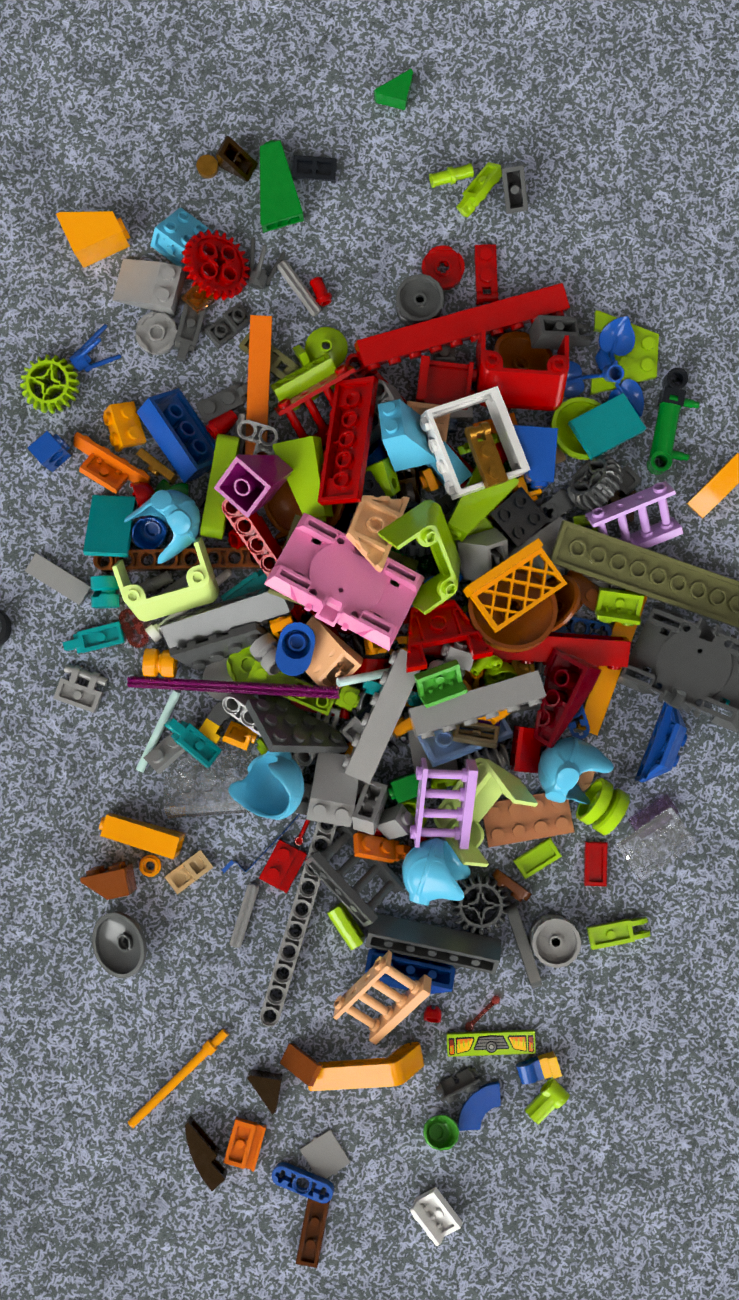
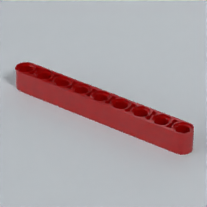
M225 499L221 505L224 515L268 577L275 565L270 561L269 557L274 558L277 562L282 549L257 512L247 518ZM244 520L249 521L251 527H248ZM257 538L262 540L263 546L257 542ZM294 603L295 606L291 610L296 620L304 624L310 619L306 612L314 616L317 613L313 610L306 611L304 609L305 606ZM321 621V622H322L324 625H326L332 632H334L340 639H342V637L340 636V634L337 632V630H336L334 627H332V626L328 625L327 623Z

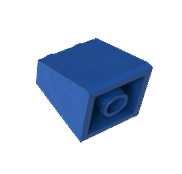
M513 425L531 469L523 474L526 485H531V489L546 488L554 482L558 428Z

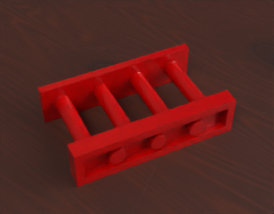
M346 364L337 367L334 370V374L291 399L285 398L278 403V407L274 408L279 416L286 414L299 438L310 435L306 434L293 408L305 403L318 427V432L312 436L321 437L322 446L326 444V433L329 429V424L324 422L312 397L323 391L332 407L334 393L331 386L341 380L351 379L349 375L356 372L351 365L346 366Z

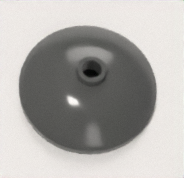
M122 912L108 913L96 922L92 933V946L95 957L101 967L107 973L117 978H129L137 974L142 969L147 956L146 939L137 922Z

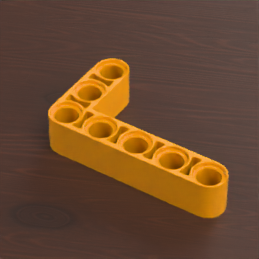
M420 1043L404 1044L386 1058L318 1062L323 1067L314 1086H308L309 1091L402 1085L424 1067Z

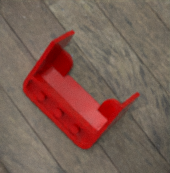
M481 330L476 345L477 377L475 394L498 386L506 408L544 411L557 410L563 402L569 370V335L564 336L557 355L549 358L546 370L503 368L502 356L496 351L486 350V330ZM485 402L479 403L481 406L487 407Z

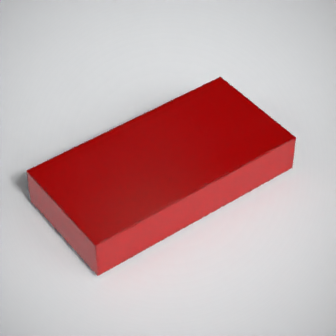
M585 841L584 886L607 887L608 842Z

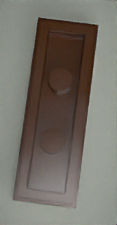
M308 1198L296 1264L314 1268L318 1267L330 1201L319 1203Z

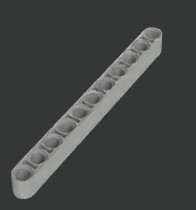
M317 822L307 858L317 851L323 854L331 846L337 825L326 829L322 826L321 822ZM317 839H324L327 842V847L320 850L316 847L315 841ZM306 863L260 1013V1020L267 1027L275 1026L280 1019L321 881ZM310 881L314 884L315 889L307 892L303 889V883ZM301 902L305 903L308 906V911L301 913L297 910L296 905ZM298 924L301 926L302 932L294 934L290 930V926ZM291 945L295 948L296 952L288 955L284 952V947ZM279 967H286L289 970V974L281 976L277 969ZM279 988L283 995L275 997L272 995L271 990ZM273 1010L276 1013V1017L268 1018L265 1015V1011Z

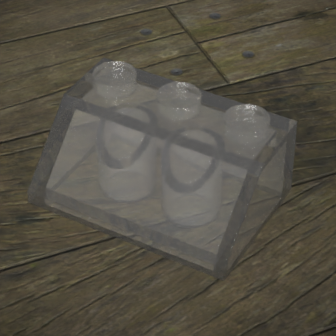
M669 807L616 845L636 878L644 881L697 843L674 809Z

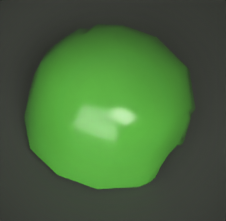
M435 1115L430 1117L424 1124L423 1136L425 1142L431 1148L449 1150L458 1141L459 1129L457 1123L451 1117Z

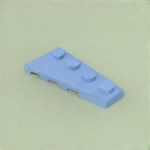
M505 718L500 721L497 743L512 738L513 735ZM460 727V729L471 730V731L474 730V729H468V728H462V727ZM441 729L434 732L435 736L422 739L421 736L417 737L433 768L486 748L453 741L454 730L443 733ZM481 731L482 733H487V734H493V735H494V733Z

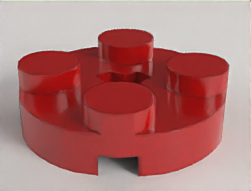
M446 245L436 246L423 259L421 273L431 276L438 281L443 291L452 289L460 283L465 269L463 257L459 252L454 251L452 247ZM441 263H444L445 267H449L445 273L437 270Z

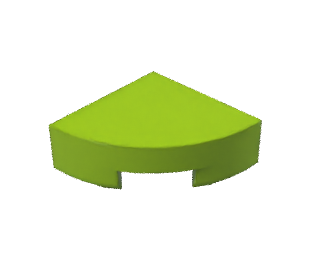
M301 345L292 348L302 367L311 362L307 352Z

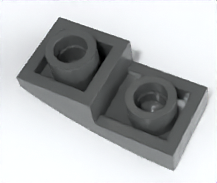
M238 303L223 313L221 319L207 327L205 334L219 349L250 324V314Z

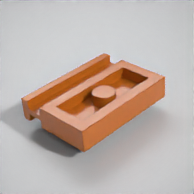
M236 1117L223 1163L243 1169H251L254 1172L267 1125H260L257 1122Z

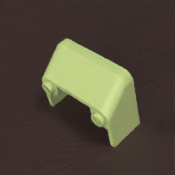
M202 536L198 537L194 542L200 564L188 570L186 579L189 586L146 597L145 591L140 585L131 584L123 559L118 560L112 566L122 598L139 620H154L213 603L218 598L219 587Z
M477 758L475 761L478 768V778L469 849H459L458 840L448 837L444 838L463 865L487 867L489 863L478 849L484 840V830L479 824L482 818L502 793L515 804L536 807L538 802L519 778L489 759ZM459 779L452 790L463 788L461 779ZM444 799L437 809H457V807L461 806V801L459 799ZM434 818V823L438 828L454 829L455 826L458 827L459 821L456 818Z

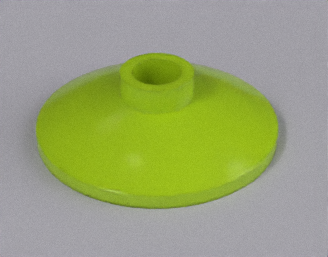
M322 327L309 335L306 340L305 351L310 361L326 353L331 357L335 367H338L347 356L348 345L340 331L331 327ZM324 343L330 344V348L323 349L322 345Z

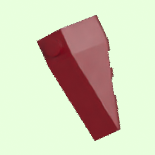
M554 648L544 668L543 676H545L544 689L546 697L542 699L540 710L537 711L533 738L549 748H553L591 693L602 670L580 658Z

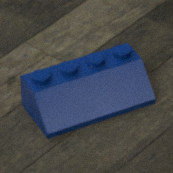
M177 388L148 397L138 409L137 414L183 483L195 480L210 471L216 442L208 433L181 390Z

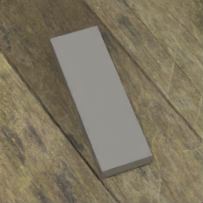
M35 553L25 569V572L80 606L91 591V586L38 553Z

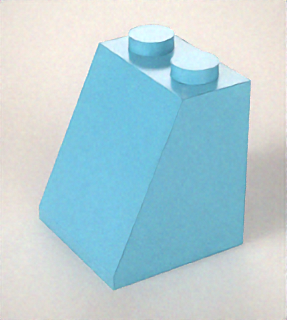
M400 399L378 404L382 441L395 472L437 462L434 453L429 449L427 434L420 426L421 415Z

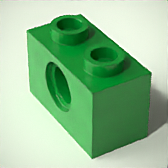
M415 772L389 780V796L392 800L395 799L398 804L417 797L419 780H416Z

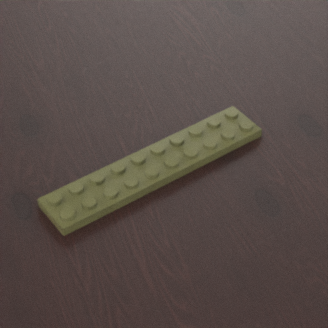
M562 520L550 555V560L554 565L739 628V581Z

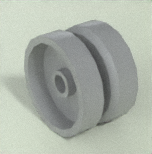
M552 913L542 915L533 922L529 929L528 940L530 948L539 961L548 967L560 968L568 966L578 956L581 947L580 935L574 925L565 917ZM554 938L558 940L556 943L552 942Z

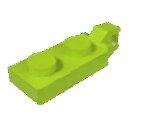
M488 162L462 193L464 197L456 208L463 217L468 218L475 211V207L486 198L493 186L500 181L502 177L500 164Z

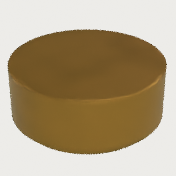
M203 155L197 160L196 167L200 176L206 179L216 176L219 167L217 160L212 155Z

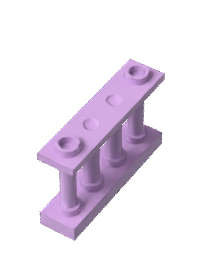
M666 481L656 483L650 488L603 507L595 508L585 514V518L593 527H597L598 532L608 535L606 522L617 518L621 538L619 539L645 549L683 534L682 526L673 517L670 518L666 498L675 495L676 492ZM658 502L662 521L650 526L646 506ZM638 510L641 530L630 534L626 514Z
M421 758L420 766L416 767V780H419L415 821L414 825H410V839H414L415 848H420L421 837H448L458 840L459 849H469L478 778V768L475 760L466 759L465 768L461 770L428 769L426 758ZM427 778L461 779L463 788H459V790L426 789ZM425 798L459 799L461 806L457 807V809L424 808ZM423 817L456 818L459 821L458 827L455 826L454 829L422 828Z

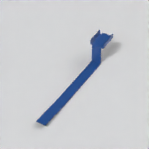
M281 835L257 858V860L281 837ZM231 860L222 869L223 874L234 863H236L244 872H247L256 863V861L247 870H245L236 860L234 862Z

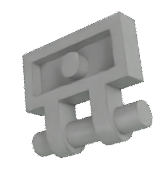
M66 664L64 672L71 674L70 679L60 678L53 699L96 713L103 692L95 690L97 684L106 686L108 678L101 676V673L96 671L93 673L86 671L82 666ZM79 677L89 680L88 687L77 683Z

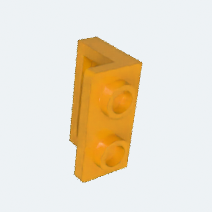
M134 401L110 404L103 414V420L105 425L108 426L110 443L114 446L116 452H121L127 447L143 445L147 442Z

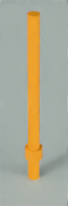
M222 1029L212 1040L208 1039L202 1045L203 1048L128 1121V1124L134 1128L208 1055L211 1056L218 1049L217 1046L229 1035L228 1032Z

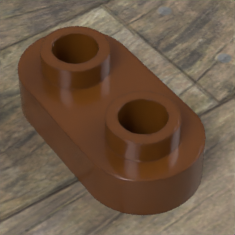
M498 868L495 869L492 876L494 880L496 879L497 886L509 888L512 891L510 895L519 902L523 899L528 901L532 895L528 890Z

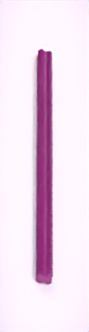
M127 677L129 688L340 698L339 687L336 689L333 686L332 688L330 686L329 688L328 686H321V688L318 686L317 688L316 685H313V687L311 685L310 687L309 685H302L301 687V685L295 684L294 686L292 684H286V686L285 684H278L277 686L276 683H270L269 685V683H240L239 681Z

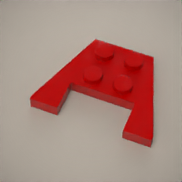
M454 599L443 602L426 615L417 608L411 607L406 662L407 673L427 669L423 648L466 640L473 660L491 657L494 651L482 639V634L470 624V619Z

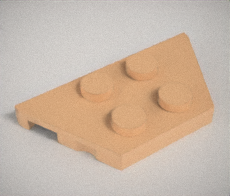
M363 495L362 501L358 503L346 537L378 572L383 570L392 545L382 539L377 532L404 515L409 497L403 496L401 499H390V496L374 497Z

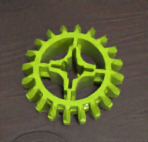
M46 354L45 360L37 356L38 362L36 364L30 361L32 367L30 369L24 367L27 375H21V379L25 381L20 384V387L25 389L22 395L28 397L26 402L29 405L33 404L35 410L41 409V412L46 413L49 409V412L54 414L57 408L60 412H63L62 405L68 408L71 406L68 402L69 399L76 401L72 394L79 393V389L74 387L80 385V381L75 379L78 377V373L73 371L74 367L72 364H67V360L64 358L60 360L57 355H54L51 359L50 355ZM47 370L44 375L38 376L41 372ZM58 370L64 372L66 384L58 381ZM52 380L55 384L48 388L45 384L50 383ZM34 384L42 387V399L37 397ZM57 392H62L58 397L53 399V396Z

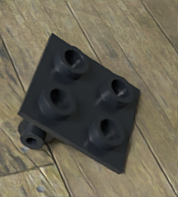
M522 487L511 494L490 513L517 548L549 521Z

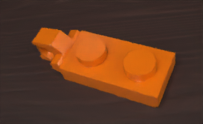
M358 832L353 835L355 857L393 863L400 859L404 860L407 853L411 850L410 846L399 845V841L394 839L387 840L384 837Z

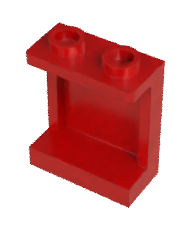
M421 355L416 402L443 405L475 394V391L471 390V384L476 382L477 369H473L474 362L459 364L430 360V356Z

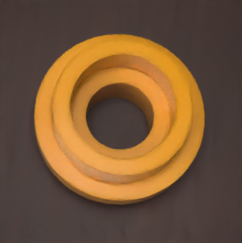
M146 855L141 859L139 869L143 875L153 877L160 872L161 861L155 855ZM153 862L154 869H148L147 863Z

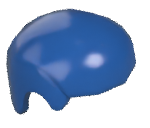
M154 516L140 518L132 528V539L135 545L142 550L156 549L164 542L167 534V528L163 521Z

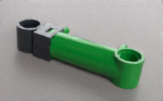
M682 368L671 369L662 380L663 389L660 391L657 405L659 409L651 451L646 462L648 471L654 475H660L667 471L672 465V459L688 461L690 457L689 454L673 450L681 407L699 408L700 405L698 401L685 398L686 391L681 390L688 382V374ZM671 377H676L679 380V385L673 384ZM655 458L661 459L664 466L658 467L655 464Z

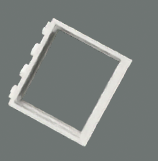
M498 386L428 409L420 416V426L427 434L429 449L436 457L437 470L443 475L445 490L452 500L485 489L483 481L464 488L460 487L435 423V418L485 402L512 471L506 472L508 479L519 477L531 470Z

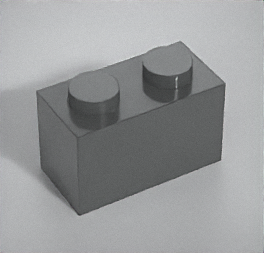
M523 162L502 164L501 173L506 214L528 211Z

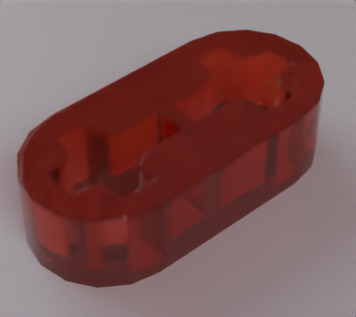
M124 609L119 615V621L131 646L143 648L149 641L144 624L135 616L132 619L134 627H131V624L125 622L124 619L127 618V613L130 615H134V613L130 609ZM133 630H136L139 635L144 636L141 639V644L133 642V639L136 637Z

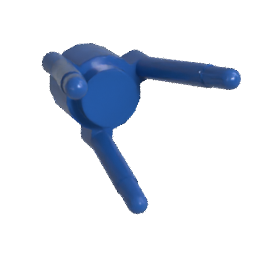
M106 324L69 357L79 372L83 369L89 372L93 368L121 358V355L118 354L92 364L89 363L92 361V358L88 353L101 342V338L98 337L107 328Z

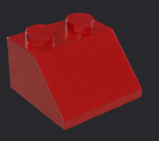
M514 726L510 757L511 770L538 773L540 750L545 745L533 738L535 728Z

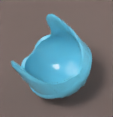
M159 490L155 492L150 499L124 520V522H128L141 516L151 515L162 520L171 528L174 537L159 555L158 564L172 559L194 543L201 526L200 511L195 501L188 495L176 490Z
M572 736L558 740L553 748L547 747L542 752L538 764V776L545 791V797L548 800L563 803L565 800H573L582 804H590L589 798L577 785L580 775L587 771L609 773L614 769V766L596 747Z
M267 751L265 754L253 759L248 766V774L242 781L234 782L228 788L230 796L245 809L260 817L281 820L293 814L300 805L304 795V779L298 764L292 758L290 752Z
M438 837L420 842V848L413 847L407 853L402 865V876L411 902L429 906L430 901L435 899L453 901L464 899V892L455 880L467 879L471 871L468 865L462 864L447 841Z

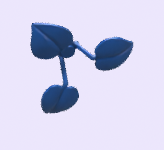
M628 316L614 319L600 333L599 347L603 351H610L609 356L612 364H608L603 368L602 373L582 375L580 365L569 361L564 397L571 398L580 395L584 390L583 379L604 378L607 382H615L616 389L610 392L608 401L624 393L638 416H642L644 410L642 389L632 379H625L621 382L624 377V369L618 365V361L614 357V354L617 356L627 355L635 345V334Z

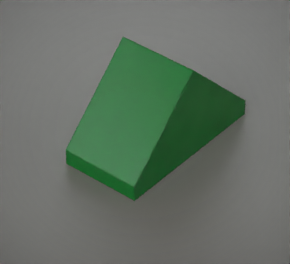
M412 69L374 90L375 102L405 110L413 82Z

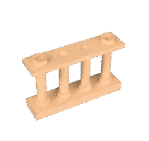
M388 951L383 957L379 956L374 965L343 996H338L334 1002L333 1018L337 1020L346 1012L369 1027V1041L375 1045L431 993L432 978L424 974L419 980L414 981L391 966V951ZM386 973L409 989L405 993L400 994L379 979ZM372 986L394 1000L395 1003L391 1006H385L365 992ZM359 999L382 1015L378 1019H373L354 1007L353 1004Z

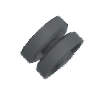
M424 274L411 275L403 280L398 287L395 303L396 314L402 324L409 326L440 317L444 295L438 281Z

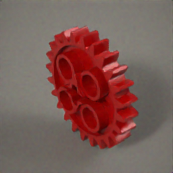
M209 229L205 233L200 231L197 235H193L185 244L186 248L182 251L184 257L181 262L186 265L182 270L189 272L186 279H193L192 287L199 286L198 293L204 290L206 291L207 298L213 294L215 300L220 296L223 301L228 297L232 299L247 285L246 281L250 278L247 274L250 268L245 266L249 259L242 257L246 252L238 250L240 243L234 245L233 237L227 240L225 232L222 236H219L218 230L211 234Z

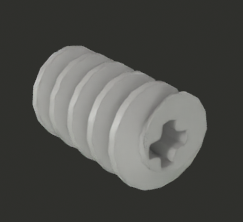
M502 743L499 744L498 750L490 748L489 753L486 748H483L481 755L478 751H475L473 757L468 754L463 759L464 768L466 759L485 758L505 769L506 764L511 769L507 750Z

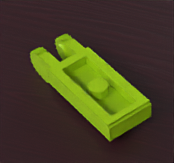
M647 917L628 918L586 927L591 950L631 943L637 939L650 937V930H641L633 933L632 926L647 923Z

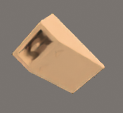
M313 615L306 625L314 632L315 646L311 663L305 672L318 686H328V688L333 686L337 689L336 678L353 675L362 665L363 658Z

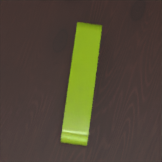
M219 433L217 435L200 536L223 540L227 517L224 515L221 505L225 498L214 487L238 455L240 437Z

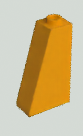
M108 813L106 817H102L99 825V830H102L100 835L102 837L170 859H175L180 855L186 834L113 813Z

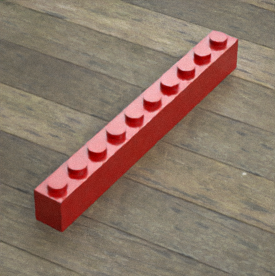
M560 283L359 339L354 346L361 370L368 369L371 372L380 369V365L389 363V366L402 362L401 359L407 357L410 360L420 358L422 353L430 351V354H435L443 351V347L446 346L456 348L462 346L463 342L471 340V343L477 342L481 330H486V335L491 334L492 337L503 334L506 329L511 328L512 331L524 328V324H532L538 315L565 316L564 313L570 306L564 285Z
M551 632L541 644L530 650L505 652L493 648V655L498 656L503 662L511 663L512 660H520L523 664H534V661L546 665L555 648L580 658L597 668L599 666H607L608 669L620 670L621 667H628L631 641L627 637ZM443 645L423 648L424 655H433L434 658L442 659L443 656L440 654Z

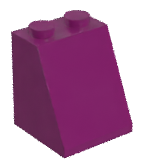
M237 455L214 489L243 515L249 518L271 501L293 472V469L277 455Z

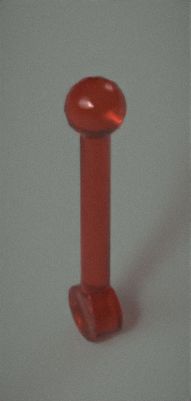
M493 996L492 1001L471 1022L465 1024V1029L472 1031L474 1024L495 1004H499L500 998Z

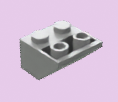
M497 528L467 536L463 542L456 540V549L461 560L460 572L464 580L475 581L508 559V541Z

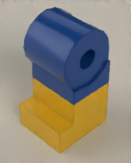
M554 1051L516 1064L522 1084H531L542 1079L562 1076Z

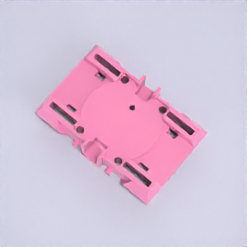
M304 513L264 585L304 605L306 611L313 610L317 612L315 618L334 627L337 623L342 626V630L347 631L349 629L389 651L425 577L387 557L383 570L378 572L351 543L345 533ZM312 538L318 539L322 543L317 545L313 542ZM390 580L396 581L399 586H393Z

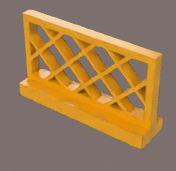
M539 538L467 585L463 590L466 597L471 598L495 633L567 585L565 579L543 550L542 546L544 545ZM538 555L544 561V569L532 567L533 559ZM517 569L527 570L526 581L514 579ZM531 572L543 574L541 585L530 583ZM546 575L554 576L559 584L556 587L545 586ZM498 582H510L509 592H498ZM513 584L525 586L524 597L512 594ZM529 587L540 589L538 599L527 598ZM482 593L492 594L491 606L482 604L477 596ZM496 595L507 597L506 609L494 606ZM511 599L523 601L522 610H510ZM493 610L505 613L504 622L500 625H497L492 618Z

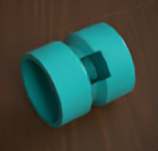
M115 576L90 577L91 590L94 591V594L91 595V608H119L120 595L116 593L119 586Z

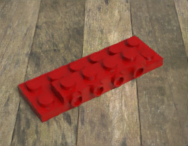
M375 376L342 380L335 384L317 501L322 506L362 501L379 381Z

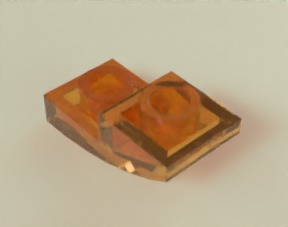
M198 285L192 287L181 297L196 313L203 311L217 301L214 299L213 294L207 298L206 291L204 290L198 293Z

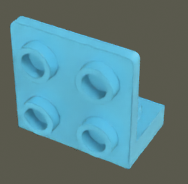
M179 208L155 227L150 246L175 265L184 268L186 264L182 263L181 260L184 257L182 251L186 248L185 244L193 235H197L200 231L205 233L209 228L183 208Z

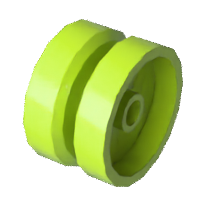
M599 778L586 790L585 795L589 798L590 804L579 803L576 818L587 825L592 824L593 829L603 835H607L617 827L624 817L629 806L630 795L619 788L614 789L612 783L604 778Z

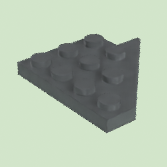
M259 694L260 699H248L245 707L270 752L346 753L349 746L339 731L279 696Z

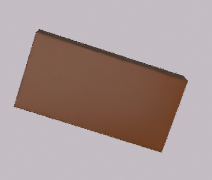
M293 1043L288 1044L280 1061L281 1065L307 1086L312 1087L323 1067Z

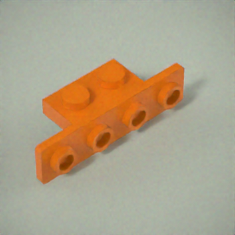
M79 432L75 433L74 447L89 456L80 466V473L115 494L118 493L127 480L133 483H150V476L144 470L131 465L126 459L118 457L108 448L92 441L90 437Z

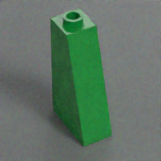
M271 140L260 146V222L263 233L304 221L303 211L281 140Z

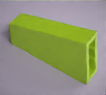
M308 436L272 444L275 454L293 469L287 481L302 515L306 513L322 522H326L327 517L333 516L332 505L322 506L317 502L321 481L320 473L324 462L321 437Z
M477 465L465 487L482 481ZM513 478L505 483L460 497L447 521L453 540L463 542L513 491L519 480Z

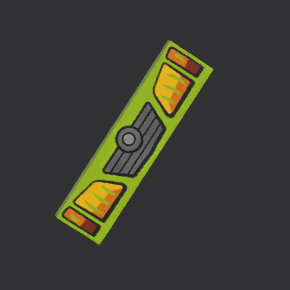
M534 1029L446 1033L448 1057L536 1054Z

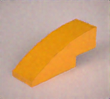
M737 453L732 456L687 503L701 518H704L739 483V454Z

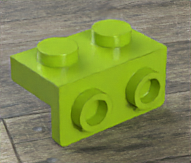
M600 587L595 607L596 618L603 623L619 622L625 626L640 625V613L644 595L631 591Z

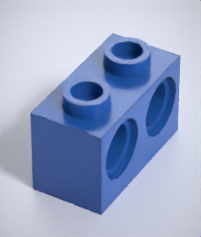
M48 431L28 447V450L41 465L51 472L55 471L72 456L67 451L70 449L69 445L57 434L52 435Z

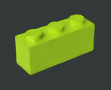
M325 353L271 384L270 387L278 402L285 398L291 399L334 374L336 367L331 357ZM315 395L312 397V400L317 399L320 395ZM301 404L293 408V410H298L301 407Z

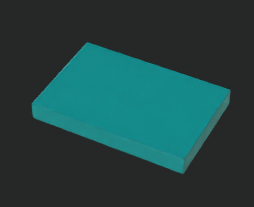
M624 393L574 418L568 423L590 460L643 433L647 429Z
M92 495L83 548L84 555L128 557L134 519L128 522H124V520L135 511L136 497Z

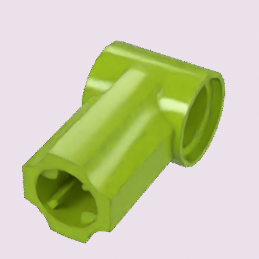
M550 1078L541 1087L537 1097L524 1110L539 1125L555 1108L562 1107L570 1094L554 1078Z

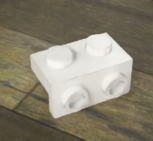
M437 1187L418 1196L410 1209L414 1219L418 1221L436 1246L442 1243L444 1236L460 1229L463 1224Z

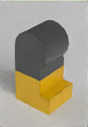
M218 702L213 706L199 729L202 734L215 744H218L222 738V735L218 732L223 723L231 718V715L224 710L222 702Z

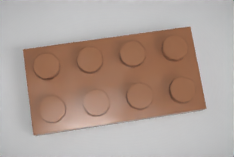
M545 792L532 794L538 802L536 807L515 804L510 799L496 801L483 817L488 848L573 833L574 827L569 800H565L563 803L548 800L545 797Z

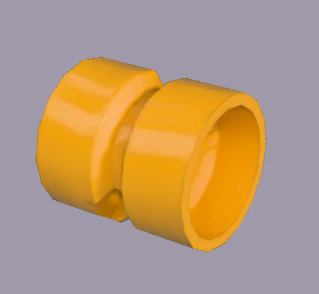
M145 648L142 663L143 676L157 677L160 673L165 678L176 677L178 660L170 656L168 649L160 653L159 649Z

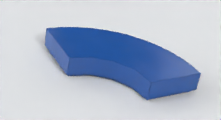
M499 1081L479 1087L480 1089L475 1091L464 1102L458 1117L459 1131L480 1130L481 1121L485 1114L492 1108L501 1106Z

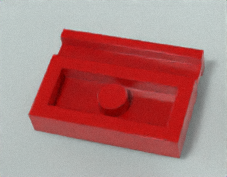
M279 839L259 879L287 894L307 853Z

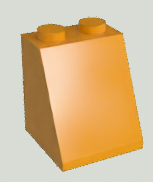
M113 211L56 213L70 246L83 268L130 247L127 239L131 237L121 217L116 218Z

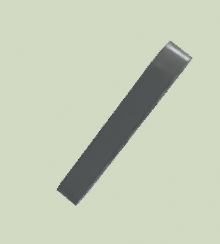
M516 904L505 907L508 911L507 917L532 989L543 986L517 906Z

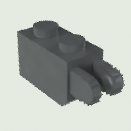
M538 315L528 329L532 348L559 349L565 335H569V350H572L574 346L583 347L591 344V337L583 335L589 332V326L577 323L575 317Z

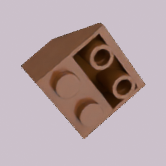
M125 861L113 863L107 869H104V865L90 868L91 870L86 871V875L80 878L82 884L107 900L128 896L137 889L132 863L126 864Z

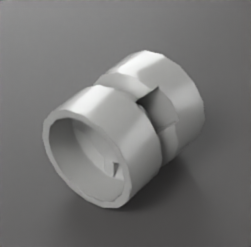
M266 633L253 642L250 647V653L258 662H261V666L269 675H275L281 671L275 661L278 641L271 633Z

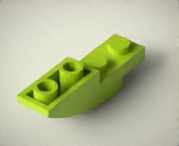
M258 661L254 662L246 680L252 683H269V685L270 683H276L277 686L278 684H285V686L286 684H292L293 686L295 684L301 685V687L302 685H309V687L311 685L293 676L286 675L281 671L275 675H269ZM283 695L287 699L327 716L335 701V698L330 699L327 697L311 698L308 696L292 697V695Z

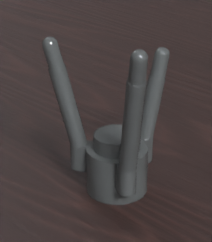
M253 237L250 246V271L248 273L250 278L248 279V285L263 290L265 285L270 286L271 279L278 269L277 265L283 261L286 253H281L267 276V271L262 269L267 245L264 244L262 246L258 266L254 268L255 238Z

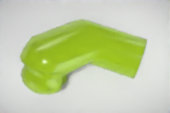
M495 655L480 658L472 665L470 672L478 676L483 669L498 670L503 666V661Z

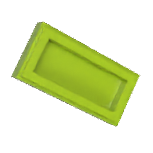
M549 837L513 861L524 879H527L562 857V855Z

